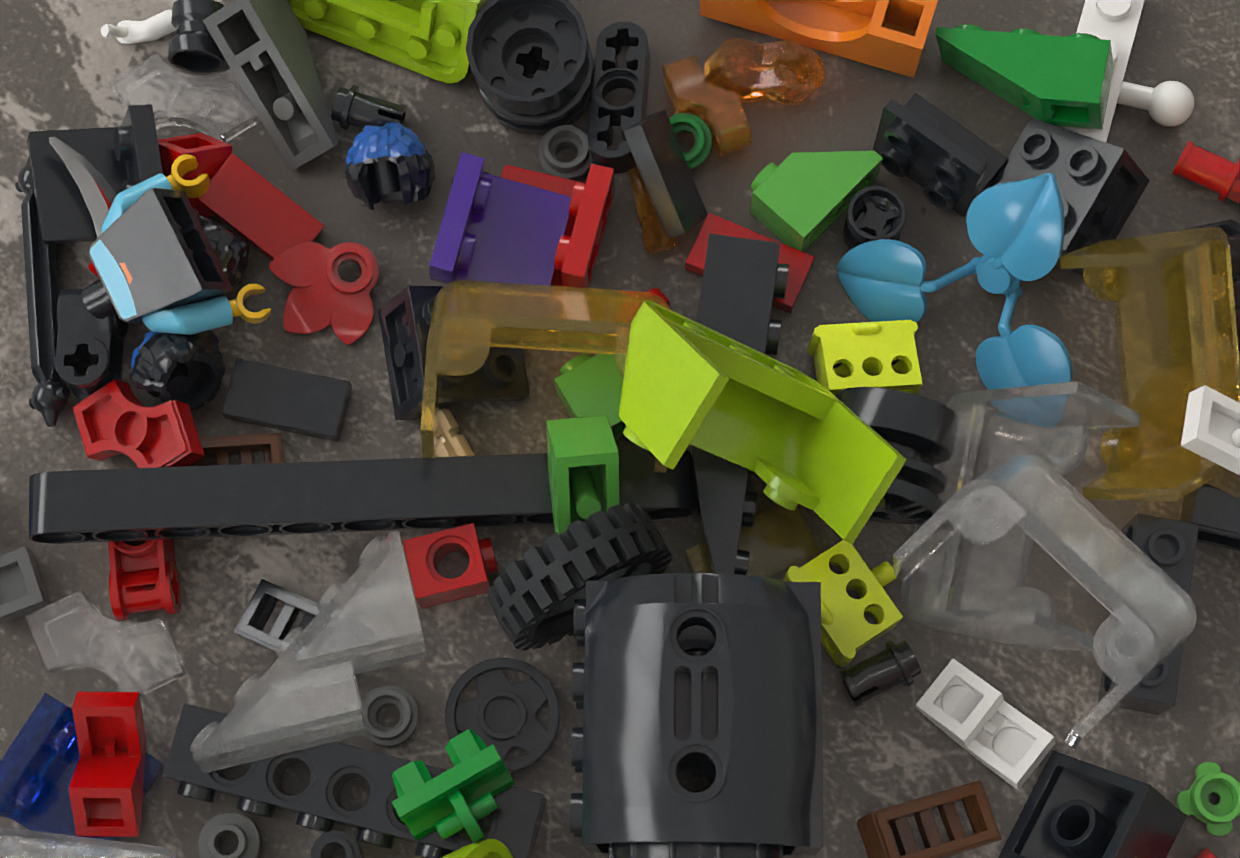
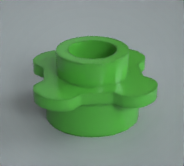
M1214 762L1201 763L1195 769L1196 779L1189 789L1181 791L1177 795V808L1186 816L1194 815L1205 823L1209 834L1217 837L1227 835L1233 828L1232 819L1240 813V782L1231 775L1221 772L1220 766ZM1211 793L1218 795L1219 802L1217 805L1209 802L1208 797Z

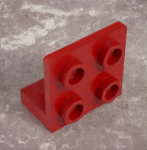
M591 164L586 183L511 165L504 166L501 178L571 197L569 218L564 235H561L557 246L554 272L548 291L587 299L615 196L614 169Z

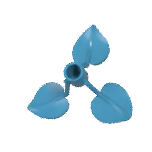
M1045 173L1026 180L1000 183L981 192L972 201L967 212L966 222L971 242L983 255L980 258H972L969 263L937 279L924 280L926 262L922 254L909 244L897 240L879 239L869 241L852 248L840 259L836 267L839 281L856 308L871 322L911 320L917 323L927 310V299L924 292H935L972 273L977 274L978 282L983 289L993 294H1005L1006 296L998 324L1001 336L985 339L976 350V365L982 382L998 400L1020 412L1035 416H1058L1064 413L1073 380L1072 362L1064 343L1054 333L1037 325H1022L1013 332L1011 329V320L1016 302L1023 294L1019 286L1020 283L1044 277L1054 268L1062 253L1064 210L1059 187L1053 173Z

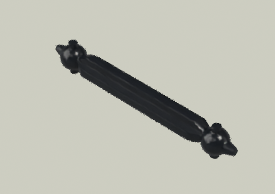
M28 157L26 166L19 172L15 187L17 191L26 194L21 204L30 357L32 374L38 383L29 399V405L32 409H36L42 414L47 427L56 426L59 413L65 408L71 393L67 386H62L59 383L61 377L55 367L58 336L57 303L59 297L56 244L46 245L41 241L30 157Z

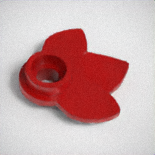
M305 241L296 243L283 250L272 260L269 265L271 272L283 282L294 287L289 293L284 307L283 327L285 331L294 334H312L322 331L331 325L340 341L348 346L358 340L368 330L374 315L370 292L377 283L379 267L374 254L367 247L355 242H344L329 249L316 242ZM346 262L356 263L361 269L359 279L354 282L342 280L338 274L340 266Z

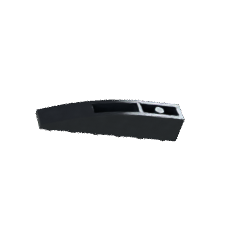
M709 233L696 322L763 354L777 355L782 320L770 319L773 298L785 299L789 264L778 263L780 243ZM692 445L695 491L702 536L711 573L747 575L750 551L739 550L738 545L741 526L753 528L758 492L746 490L749 469Z

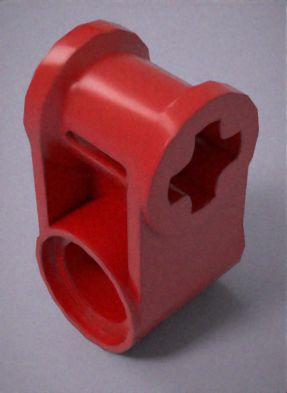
M174 539L147 540L137 546L130 545L129 541L108 542L110 562L109 597L112 612L117 621L129 620L132 613L165 609L168 615L180 613L181 586L175 561Z

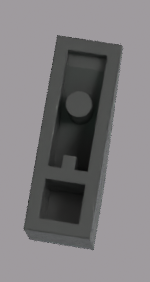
M234 0L202 20L291 171L339 144L306 32L287 0Z

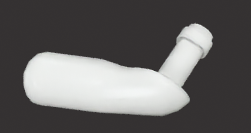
M169 9L144 21L123 20L117 26L105 24L101 27V34L105 38L116 37L123 44H135L158 40L176 31V29L171 24L172 10Z

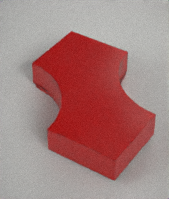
M114 379L72 407L87 458L103 461L115 455L126 454L136 463L138 468L190 466L205 456L189 405L186 403L170 400L155 407H146L135 397L129 383Z

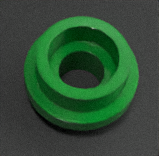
M675 114L669 117L676 137L678 138L680 135L688 133L692 134L695 138L693 148L683 153L689 169H696L708 159L712 151L713 137L711 130L700 117L694 114Z

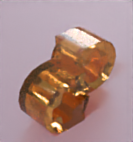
M732 38L726 40L707 58L704 66V75L708 85L717 94L741 103L770 99L786 105H797L805 101L822 86L825 78V68L821 58L813 50L788 40L757 44L746 39Z
M694 55L662 65L664 83L675 114L690 113L700 117L711 130L713 146L719 156L752 145L749 124L738 94L707 84L701 66Z

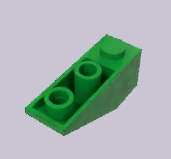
M961 24L955 28H936L935 35L942 62L1031 117L1055 126L1103 129L1114 69L1111 40H1103L1087 33H1075L1069 37L1042 35L1031 29H1016L1012 32L987 31L971 24Z

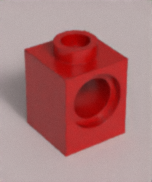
M474 523L403 540L415 597L422 609L485 594L490 588L488 575L499 572L490 537L479 540ZM452 552H460L469 557V566L461 576L445 578L438 573L439 562L445 555Z

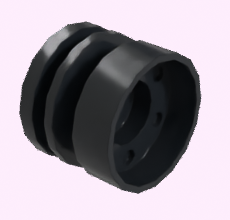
M490 0L480 8L468 30L466 53L484 103L499 123L520 134L545 135L551 129L561 125H570L581 117L591 102L595 64L582 16L568 0ZM545 67L546 71L538 70V68ZM526 73L534 74V77L527 78Z
M854 387L836 392L835 396L907 459L869 520L899 524H929L937 522L941 516L943 501L937 494L943 493L948 478L942 471L931 465H937L950 460L959 421L957 414L938 401L894 389Z

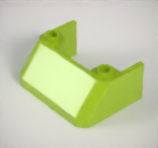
M650 300L643 301L631 321L618 413L619 418L626 425L623 434L636 445L650 451L664 466L671 469L675 468L689 444L755 472L767 484L763 492L771 500L792 511L796 509L798 504L814 510L844 541L853 544L907 459L827 388L803 372Z

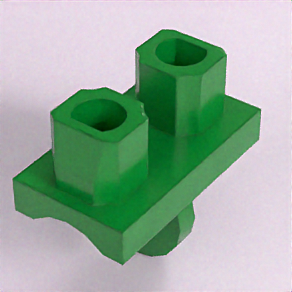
M468 729L450 739L444 747L454 767L432 778L423 760L404 765L392 774L398 799L392 801V804L402 822L404 821L416 841L436 829L441 838L445 840L465 828L473 843L479 842L486 838L478 820L499 809L493 797L516 784L495 746L492 744L488 747L473 729Z

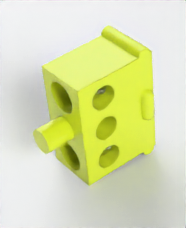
M911 320L819 325L814 329L806 349L807 353L813 356L817 382L834 395L838 391L854 387L887 388L918 394L923 384L914 338L918 324ZM899 359V361L896 364L892 365V362L894 360ZM842 363L841 366L833 368L836 364Z
M844 540L800 568L791 566L782 580L785 582H821V643L835 664L840 667H846L855 657L856 652L893 629L903 618L883 589L884 586L897 578L896 572L890 563L884 561L870 570L854 546ZM829 565L838 566L842 574L834 573ZM846 589L854 590L858 594L859 599L851 598ZM864 614L872 615L877 624L868 623L865 620Z

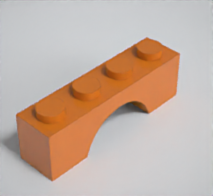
M700 0L699 15L915 78L938 0Z

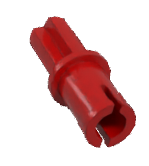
M1188 141L1172 174L1177 177L1179 175L1220 194L1218 200L1221 202L1228 198L1240 204V159H1238L1237 163H1234Z

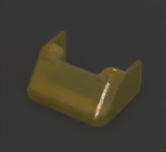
M1220 227L1192 228L1100 241L1060 256L1061 269L1084 268L1086 286L1093 290L1096 298L1102 302H1114L1124 415L1113 421L1110 429L1104 432L1101 439V456L1103 462L1108 465V473L1082 487L1083 499L1176 502L1227 470L1181 446L1189 393L1206 385L1240 403V362L1231 254L1227 235Z
M457 280L447 284L438 292L434 300L427 339L420 429L423 458H435L441 375L462 376L477 371L486 362L490 346L615 354L616 368L620 375L624 377L631 321L643 301L650 300L670 310L671 308L664 299L649 292ZM654 456L653 472L666 473L667 467Z

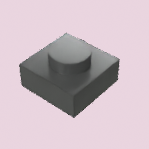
M23 546L0 555V624L49 606L50 604L32 550Z

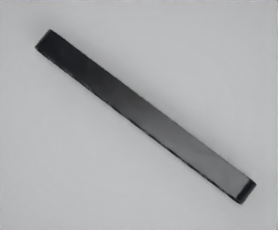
M648 450L618 451L619 504L622 507L627 503L640 504L652 520L681 518L696 512L692 456L690 451L685 450L674 469L664 466ZM548 453L51 471L33 474L29 477V539L34 542L48 544L455 528L474 523L475 527L554 524L548 475Z

